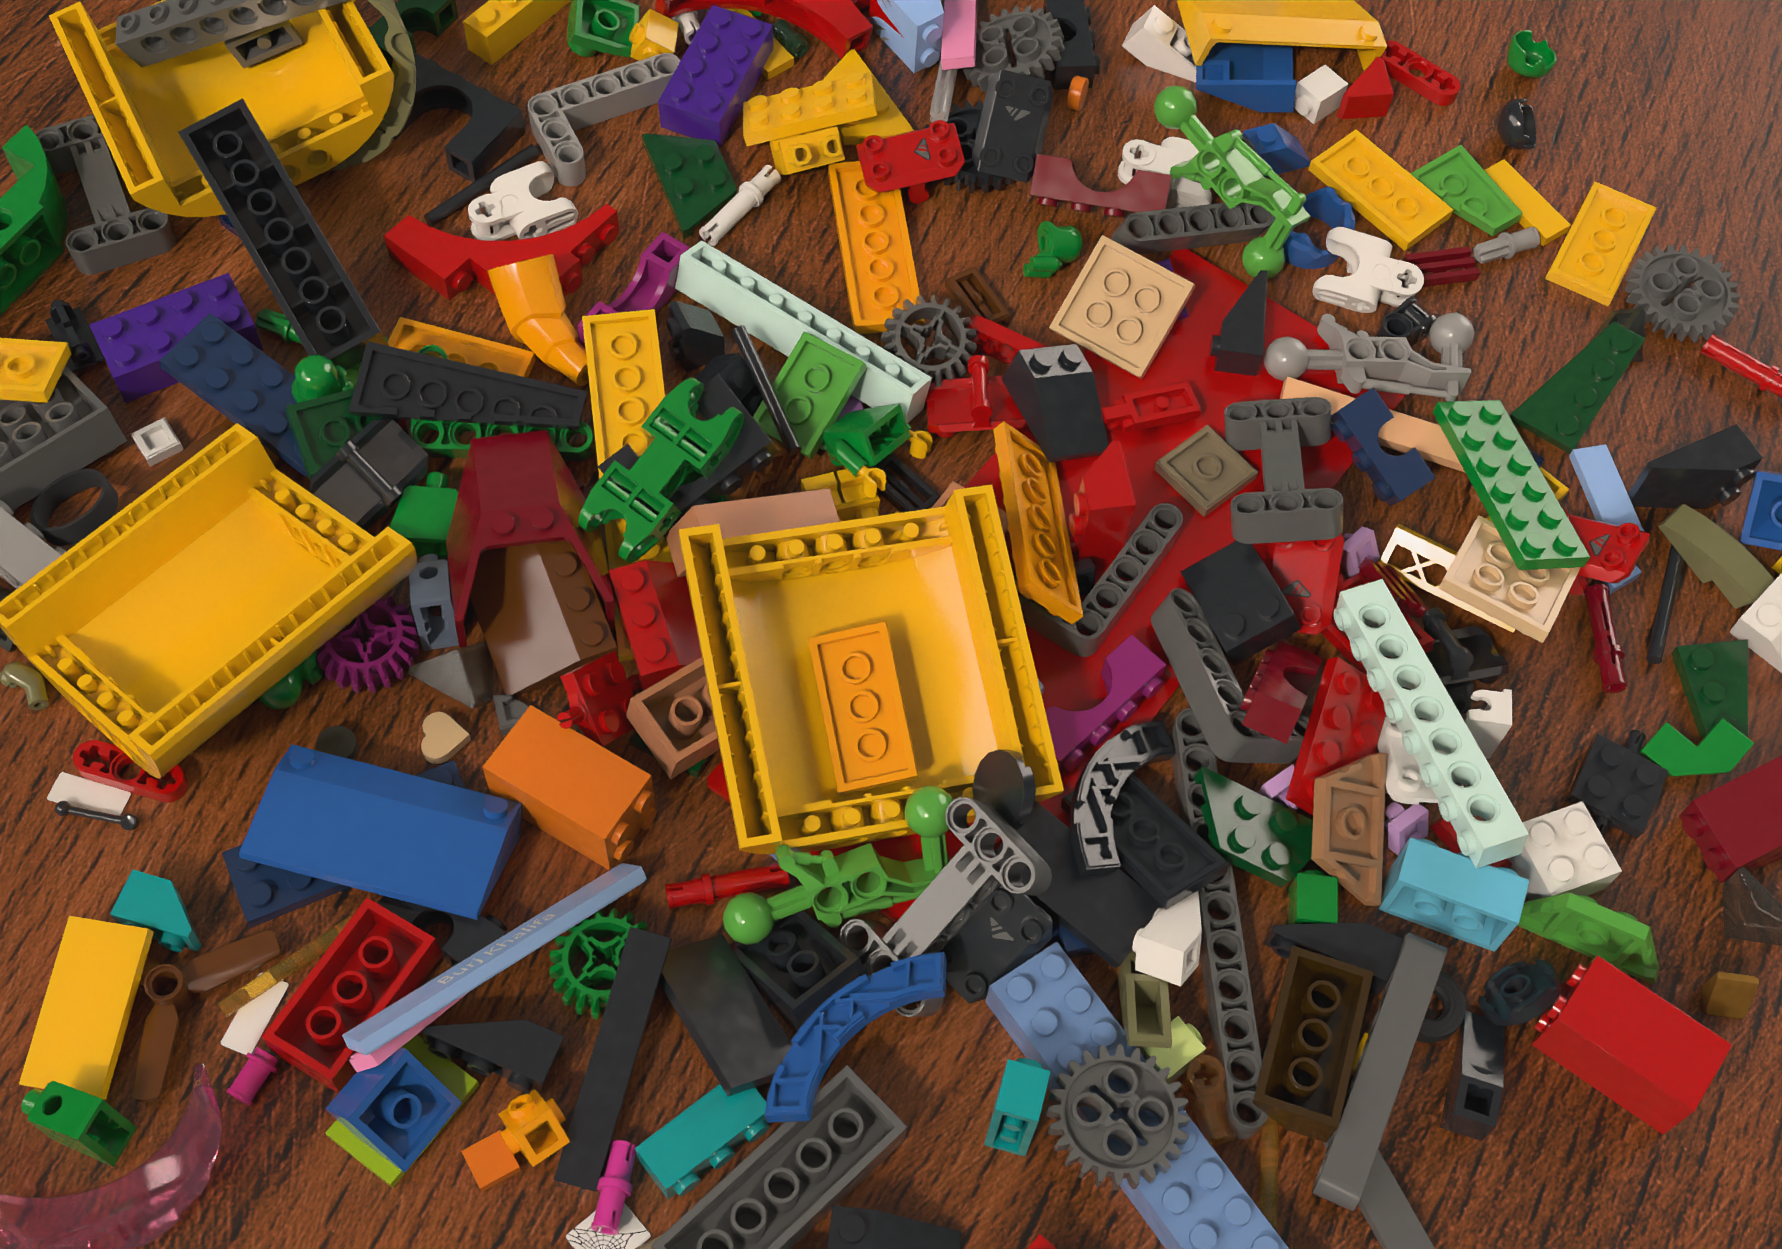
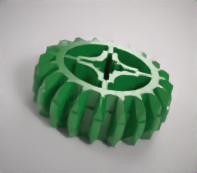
M615 907L610 911L609 917H603L602 910L600 909L594 913V919L588 920L586 918L580 922L578 927L573 926L566 931L568 936H557L555 944L559 949L551 950L549 954L550 961L555 963L549 967L550 977L557 979L553 983L555 992L564 993L562 1000L566 1006L576 1003L575 1009L577 1014L582 1015L591 1007L592 1017L596 1020L600 1018L602 1010L606 1008L611 989H595L604 984L613 985L630 927L648 931V926L644 921L634 925L635 918L631 912L627 913L622 920L619 919V911ZM603 937H614L609 942H599L596 940ZM582 950L585 952L588 962L582 968L583 974L576 979L572 974V966L576 955ZM597 958L600 961L603 960L605 963L613 961L614 968L612 966L609 967L607 964L604 963L599 966Z

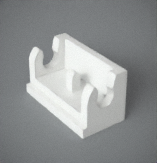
M1503 689L1502 692L1477 690L1471 695L1472 700H1483L1488 703L1484 711L1481 709L1468 710L1467 718L1464 721L1485 758L1491 757L1512 726V690Z

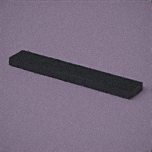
M633 927L629 929L567 1137L570 1142L563 1147L554 1176L555 1181L597 1192L598 1181L603 1174L672 939Z

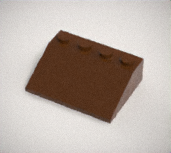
M553 541L486 550L481 554L470 601L505 695L516 697L561 681L560 676L612 651H615L617 654L615 640L590 576L574 547L569 542Z

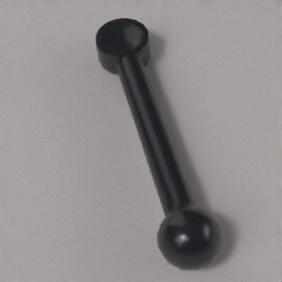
M60 801L55 805V812L59 816L72 814L121 824V827L125 830H134L139 825L138 818L132 814H126L122 817L74 807L67 801Z

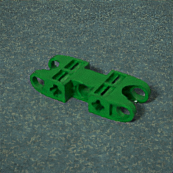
M695 378L684 380L666 395L641 426L653 441L630 471L614 460L592 488L581 509L578 524L588 533L595 531L602 523L606 525L609 521L616 518L625 519L626 530L623 534L625 540L621 544L618 554L619 557L628 563L638 560L654 547L682 512L669 499L689 473L694 469L706 479H709L730 452L742 428L744 413L735 407L726 410L722 416L718 414L707 421L696 419V411L699 407L697 402L703 393L704 385ZM618 485L624 488L626 491H628L631 495L627 494L625 491L619 488ZM645 505L651 508L653 511H655L658 515L654 514L652 511L646 508Z

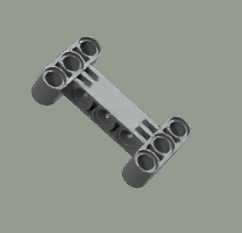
M94 114L43 128L35 133L54 174L78 170L95 220V224L78 228L72 231L66 238V246L77 269L81 273L87 275L101 273L167 253L175 247L177 237L168 214L151 208L131 212L113 161V155Z
M1320 397L1245 401L1228 405L1224 411L1225 441L1234 450L1261 449L1264 492L1243 493L1231 500V534L1233 538L1240 543L1256 544L1327 540L1339 536L1343 531V496L1340 492L1331 488L1305 489L1300 447L1318 446L1330 440V402Z
M956 798L947 807L945 819L949 829L964 846L891 929L880 921L853 919L844 924L840 931L839 940L859 957L867 976L888 968V963L891 959L894 962L921 954L940 952L1000 884L1011 893L1031 896L1040 895L1051 884L1052 874L1050 867L992 805L985 801L971 798ZM973 808L976 815L975 821L969 827L967 824V814ZM1001 837L1003 849L996 856L994 853V843L997 838ZM1028 865L1031 870V879L1024 886L1021 874ZM865 930L868 932L869 937L866 947L862 943V935ZM944 997L921 1000L918 1007L915 1002H912L895 1010L906 1017L933 1016L942 1007Z

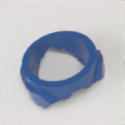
M1327 186L1306 195V201L1302 207L1310 217L1325 222L1332 229L1336 227L1355 229V218L1351 204L1343 202L1333 188ZM1293 230L1282 246L1285 261L1305 269L1327 267L1340 257L1327 250L1318 249L1313 245L1308 234L1295 233Z

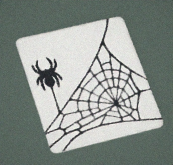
M624 1204L619 1234L600 1233L601 1227H599V1231L592 1230L591 1224L596 1212L594 1211L566 1235V1239L574 1249H635L651 1237L647 1229L626 1204Z

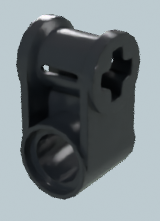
M1411 296L1383 318L1375 337H1406L1412 347L1429 336L1431 325L1438 317L1428 314L1417 304L1418 299Z

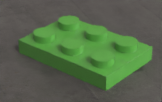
M803 332L772 385L802 448L798 453L813 460L824 441L823 431L836 421L865 372L867 365L863 361L806 332ZM762 401L753 418L766 434L782 442L764 401Z

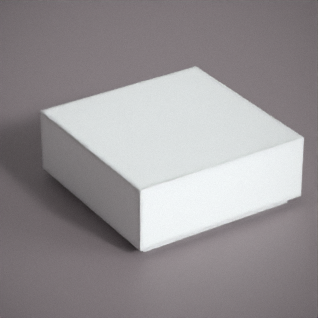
M165 417L131 433L134 442L150 467L184 450Z

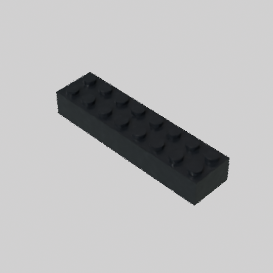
M243 98L179 131L178 133L308 355L326 357L333 362L335 367L339 365L348 370L362 362L367 341L389 346Z

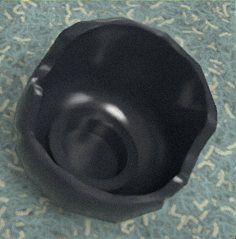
M1527 99L1510 100L1503 106L1498 117L1497 131L1503 143L1513 150L1536 147L1533 108L1531 105L1521 104L1527 102Z

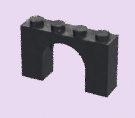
M414 53L416 66L414 103L405 126L393 139L396 140L416 119L431 110L450 108L464 112L471 117L469 122L444 148L449 170L473 183L484 176L525 134L522 110L515 104L507 103L494 96L489 90L479 88L468 82L460 74H454L444 69L434 60L426 59Z
M719 374L704 384L703 393L697 402L699 405L697 410L707 421L718 414L722 416L726 410L735 407L744 413V422L730 452L709 479L702 476L691 483L680 485L669 500L682 513L669 530L692 506L711 504L722 495H729L742 486L744 478L754 471L758 472L765 469L773 461V456L778 453L770 438ZM627 443L601 463L598 468L604 474L614 460H616L630 471L640 457ZM618 485L619 488H621L627 494L631 495L628 491H626L624 488ZM645 505L646 508H648L654 514L658 515L655 511H653L651 508ZM669 530L658 542V544L662 543L663 541H667Z

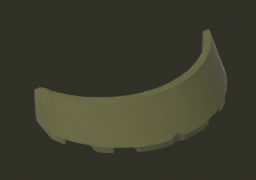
M368 0L382 13L389 27L385 35V46L394 58L391 68L394 74V86L389 107L371 137L355 153L340 164L329 169V171L343 170L349 166L362 162L365 163L379 155L392 143L394 136H397L402 131L411 113L416 91L415 58L409 36L394 0Z

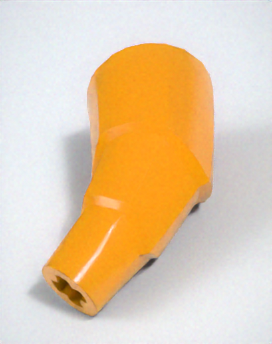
M554 255L541 256L487 270L501 311L513 337L518 342L527 345L547 366L557 372L560 371L578 386L589 383L586 349L578 341L579 335L564 312L566 303Z

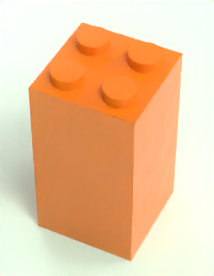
M530 705L483 765L490 795L522 803L521 818L606 869L611 870L618 860L623 862L628 857L634 846L633 839L640 829L646 830L656 816L657 810L655 807L652 776L575 730L562 728L559 725L561 722Z

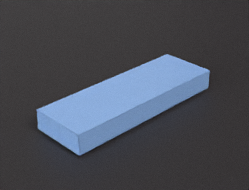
M1607 445L1573 449L1569 458L1595 519L1619 526L1624 523H1633L1641 531H1644Z

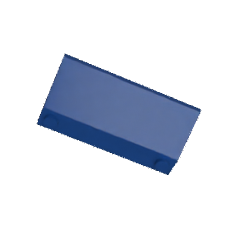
M1217 42L1210 49L1202 66H1196V90L1258 112H1293L1296 80H1293V46Z
M292 744L273 771L239 851V858L477 920L520 840L522 803Z

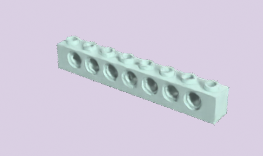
M1383 579L1341 591L1337 607L1334 609L1335 623L1339 630H1344L1347 634L1354 658L1357 661H1362L1367 671L1370 687L1374 692L1378 691L1383 699L1389 721L1396 723L1399 728L1406 752L1409 755H1414L1419 764L1423 783L1427 788H1432L1435 793L1443 819L1447 822L1450 821L1455 829L1457 842L1462 853L1465 856L1469 855L1476 868L1521 854L1529 836L1527 829ZM1419 718L1426 719V720H1428L1429 722L1422 721V720H1420ZM1436 750H1442V751H1445V752L1448 753V754H1442V753H1439V752L1436 751ZM1455 782L1462 783L1466 787H1460L1456 785ZM1473 816H1480L1486 821L1477 820Z

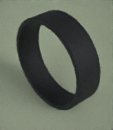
M94 469L76 470L56 479L39 494L32 505L30 519L32 524L44 535L49 543L57 546L72 545L83 540L112 518L118 506V493L101 472ZM102 487L98 500L84 515L63 526L47 527L49 518L54 510L67 498L84 489Z

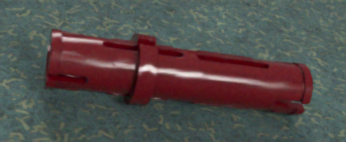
M1603 584L1592 585L1585 589L1584 596L1586 597L1595 644L1593 659L1599 665L1602 690L1606 693L1622 692L1628 687L1622 664L1625 653L1624 648L1618 643L1609 588Z

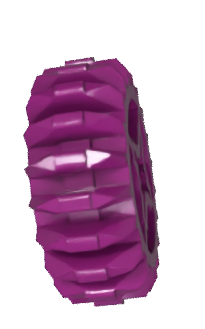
M391 596L383 601L380 598L321 646L317 652L316 662L324 671L326 678L330 682L336 680L338 686L343 690L351 685L353 691L358 694L363 686H368L369 691L375 693L376 685L383 683L385 687L390 689V679L395 677L403 680L404 672L402 668L413 669L414 661L412 657L419 656L420 649L418 643L420 642V637L416 629L415 619L411 614H408V610L403 603L396 605L395 600ZM367 634L369 635V639H370V642H368V643H367V636H366ZM364 643H367V652H365ZM348 660H359L362 663L351 662Z

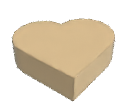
M432 713L423 722L422 727L425 737L422 740L421 749L425 759L432 764L445 763L471 741L470 734L446 713Z

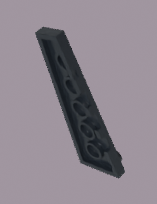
M367 341L349 412L351 415L579 430L587 400V391Z

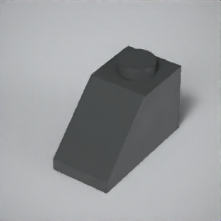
M289 20L225 40V46L243 68L303 43V38Z

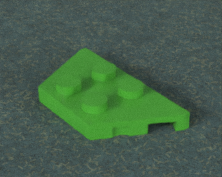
M1572 893L1524 902L1517 926L1593 959L1598 955L1619 970L1651 984L1656 982L1659 964L1650 926L1638 922L1631 914L1612 911L1598 905L1591 897Z

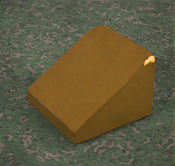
M1718 971L1702 985L1704 1013L1736 1019L1744 1018L1748 1013L1759 985V979L1755 976Z

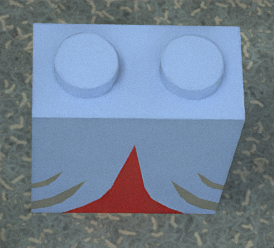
M870 0L869 22L872 24L873 30L913 73L926 67H931L940 60L944 20L941 0Z

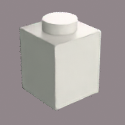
M1323 65L1297 83L1294 108L1299 114L1315 124L1339 108L1348 83L1327 65Z

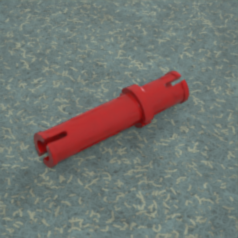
M1711 335L1700 354L1715 360L1731 371L1752 381L1759 386L1758 389L1762 392L1767 390L1782 398V373L1779 371V367L1775 365L1771 367L1737 347L1728 344L1716 335Z
M779 863L720 875L700 874L701 878L665 884L667 902H669V910L700 903H705L706 906L714 905L715 900L734 897L741 893H757L770 889L790 887L788 872L781 869Z

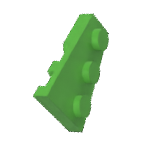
M1462 145L1410 173L1454 209L1453 213L1491 236H1495L1521 220L1522 212Z

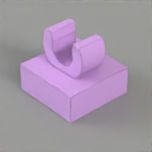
M1362 526L1354 534H1345L1343 536L1344 546L1341 563L1345 576L1351 578L1360 573L1358 567L1365 557L1371 559L1374 563L1380 560L1374 530Z
M1292 764L1264 783L1258 793L1293 811H1297L1299 807L1285 799L1295 768Z
M1397 802L1388 805L1384 811V815L1388 817L1384 821V828L1388 831V848L1399 855L1410 837L1414 839H1424L1427 837L1429 810L1421 804H1413L1406 810Z

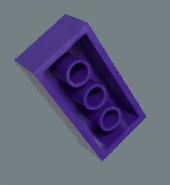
M712 5L658 100L661 127L691 138L715 140L717 146L722 148L743 109V102L748 100L763 72L765 63L774 49L773 25Z
M229 273L90 324L91 330L125 403L179 383L178 380L160 368V359L209 313H212L258 349L263 350L255 325Z

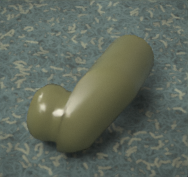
M22 662L6 664L0 672L1 683L5 687L10 685V688L17 686L24 688L29 709L37 711L47 708L49 700L42 673Z

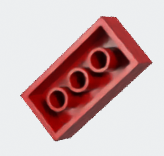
M366 898L262 1035V1039L272 1053L339 1093L354 1074L358 1073L349 1061L351 1059L350 1056L356 1051L347 1047L342 1035L422 985L443 956L436 938L371 899Z

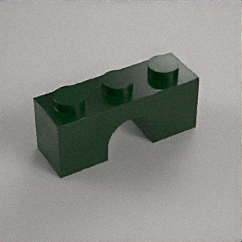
M399 0L395 4L409 36L413 54L417 53L413 32L427 31L439 37L459 18L455 0ZM382 16L368 29L389 67L392 68L394 58L385 46V35L389 27L387 20Z

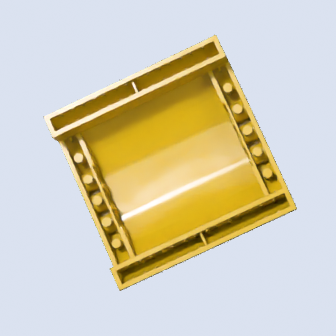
M352 0L290 19L289 21L303 38V43L246 68L241 66L225 46V41L149 66L140 67L115 45L117 21L98 30L80 1L49 15L130 195L134 201L165 214L182 217H210L226 214L178 133L192 124L243 98L294 186H297L335 167L355 153L371 137L381 123L389 107L393 92L394 74Z
M236 423L0 601V628L40 673L90 723L142 769L155 778L160 779L412 573L417 566V556L412 542L390 527L385 528L374 537L278 471L258 437Z
M992 484L954 490L944 507L722 539L719 524L679 529V540L739 850L754 854H775L777 848L785 844L790 846L791 850L795 852H811L917 834L907 825L904 813L906 801L911 794L925 786H938L946 791L954 800L960 797L973 799L974 775L978 765L988 752L997 749L1013 750L1019 752L1024 757L1021 760L1025 766H1030L1034 775L1036 802L1049 799L1064 791ZM886 621L919 778L839 795L808 638ZM973 808L967 814V823L975 821L976 815Z

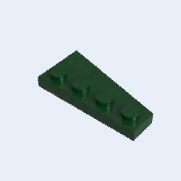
M1613 322L1515 409L1509 416L1512 422L1571 454L1642 346L1645 338Z

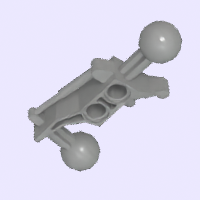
M1457 312L1445 313L1438 317L1431 325L1429 339L1432 347L1441 353V364L1431 362L1413 351L1406 337H1369L1368 333L1362 330L1355 334L1348 331V328L1337 324L1333 315L1324 314L1317 327V332L1329 345L1330 350L1306 349L1300 340L1287 336L1275 339L1268 346L1264 354V365L1267 372L1273 378L1285 381L1287 376L1297 379L1306 369L1335 370L1338 384H1345L1351 393L1356 394L1361 389L1370 390L1374 387L1376 391L1406 395L1412 393L1442 397L1446 401H1455L1457 395L1461 394L1471 374V369L1462 367V353L1467 351L1472 345L1475 331L1470 320Z

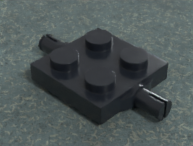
M1638 730L1630 731L1625 746H1620L1597 734L1591 740L1566 799L1571 804L1583 801L1603 838L1608 827L1620 829L1636 839L1644 833L1668 774L1666 769L1650 762L1639 754L1646 735L1643 732L1639 735L1640 731Z

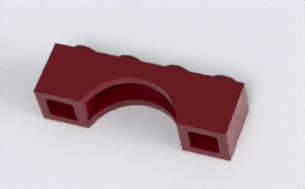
M1037 154L1030 195L1038 198L1037 204L1057 208L1058 202L1071 204L1070 210L1090 213L1091 207L1105 209V216L1124 218V213L1132 214L1135 212L1168 209L1174 178L1168 174L1137 170L1133 178L1122 188L1111 192H1098L1082 184L1078 178L1075 164L1071 159Z
M1282 640L1278 642L1275 651L1267 649L1240 709L1247 711L1242 725L1287 744L1307 699L1306 695L1322 658Z

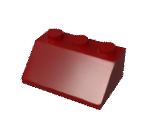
M1120 440L1112 441L1082 477L1079 493L1074 494L1075 512L1069 516L1070 533H1068L1074 562L1090 558L1095 566L1110 565L1125 546L1136 503Z
M644 560L608 570L612 592L643 691L702 657L687 576L677 577L674 563Z

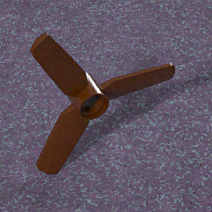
M264 930L196 957L182 971L171 964L159 965L155 958L147 954L138 987L145 989L146 994L155 1005L146 1018L133 1090V1098L136 1101L148 1103L160 1099L180 1022L178 1013L184 1011L191 1004L193 993H208L278 958L281 955V948L272 930ZM178 983L176 989L171 994L160 996L161 991L166 985Z

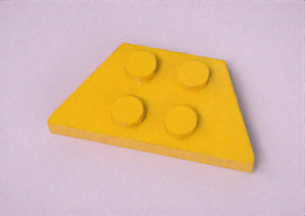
M852 49L823 80L834 81L845 78L851 73L861 72L864 74L871 71L855 49ZM873 74L877 116L836 125L838 126L843 145L863 143L864 139L871 135L883 138L914 131Z

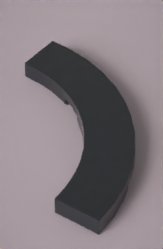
M1163 720L1145 722L1125 729L1122 733L1106 741L1083 768L1074 789L1070 812L1071 841L1080 876L1115 873L1121 867L1116 851L1113 820L1111 818L1113 802L1116 800L1120 788L1129 775L1146 765L1168 761L1176 754Z

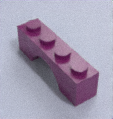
M661 232L641 254L637 271L623 294L608 305L599 301L586 316L655 309L656 314L677 291L675 285L680 256L689 250L690 247ZM581 320L577 325L579 342L585 347L583 321Z
M1133 635L1129 636L1105 659L1101 677L1106 686L1107 697L1103 702L1085 711H1067L1055 706H1051L1046 711L1060 773L1065 769L1072 771L1083 760L1085 756L1083 752L1092 744L1095 747L1102 744L1112 731L1110 727L1118 720L1122 723L1127 721L1136 711L1137 703L1144 696L1150 699L1162 687L1164 681L1161 678L1166 664Z

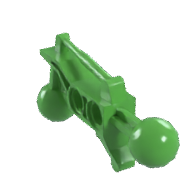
M1175 85L1166 87L1157 95L1154 102V114L1158 122L1168 129H1180L1199 151L1191 161H1184L1170 168V175L1174 179L1184 177L1193 182L1198 181L1204 190L1213 188L1230 209L1243 203L1260 205L1271 213L1275 220L1266 235L1252 239L1244 247L1241 258L1243 268L1250 276L1255 278L1260 270L1268 271L1267 279L1275 277L1283 269L1285 263V254L1282 246L1293 228L1308 221L1310 215L1302 207L1306 201V195L1304 193L1298 194L1272 170L1273 168L1242 141L1241 131L1234 129L1214 138L1195 116L1197 112L1196 99L1193 93L1186 87ZM1258 170H1260L1265 176L1268 175L1272 180L1263 177V175Z
M925 786L917 789L907 799L904 811L907 825L921 836L922 859L901 862L879 856L871 843L835 857L830 850H824L820 855H811L808 852L792 851L790 846L785 844L780 845L775 851L780 868L797 877L802 885L767 899L763 895L754 892L738 894L729 900L724 909L723 925L725 930L734 941L748 945L758 943L768 937L774 927V921L810 907L814 908L818 921L822 920L828 927L836 928L842 923V919L893 907V904L917 899L950 862L946 849L945 833L948 832L949 827L946 824L945 814L947 807L954 799L938 786Z

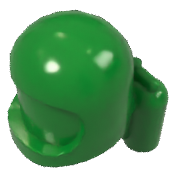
M1051 221L1041 222L1037 233L1039 254L1031 256L1029 263L1024 264L1023 275L1024 277L1050 278L1056 271H1060L1062 264L1072 263L1076 260L1082 251L1083 245L1079 230L1071 225L1055 226Z
M311 355L299 361L295 368L296 379L292 384V395L295 401L299 403L353 389L354 384L347 379V372L343 367L339 365L335 367L333 362L326 357Z
M318 650L258 698L260 702L271 709L277 710L292 707L300 698L303 681L307 680L314 685L322 677V669L316 662Z

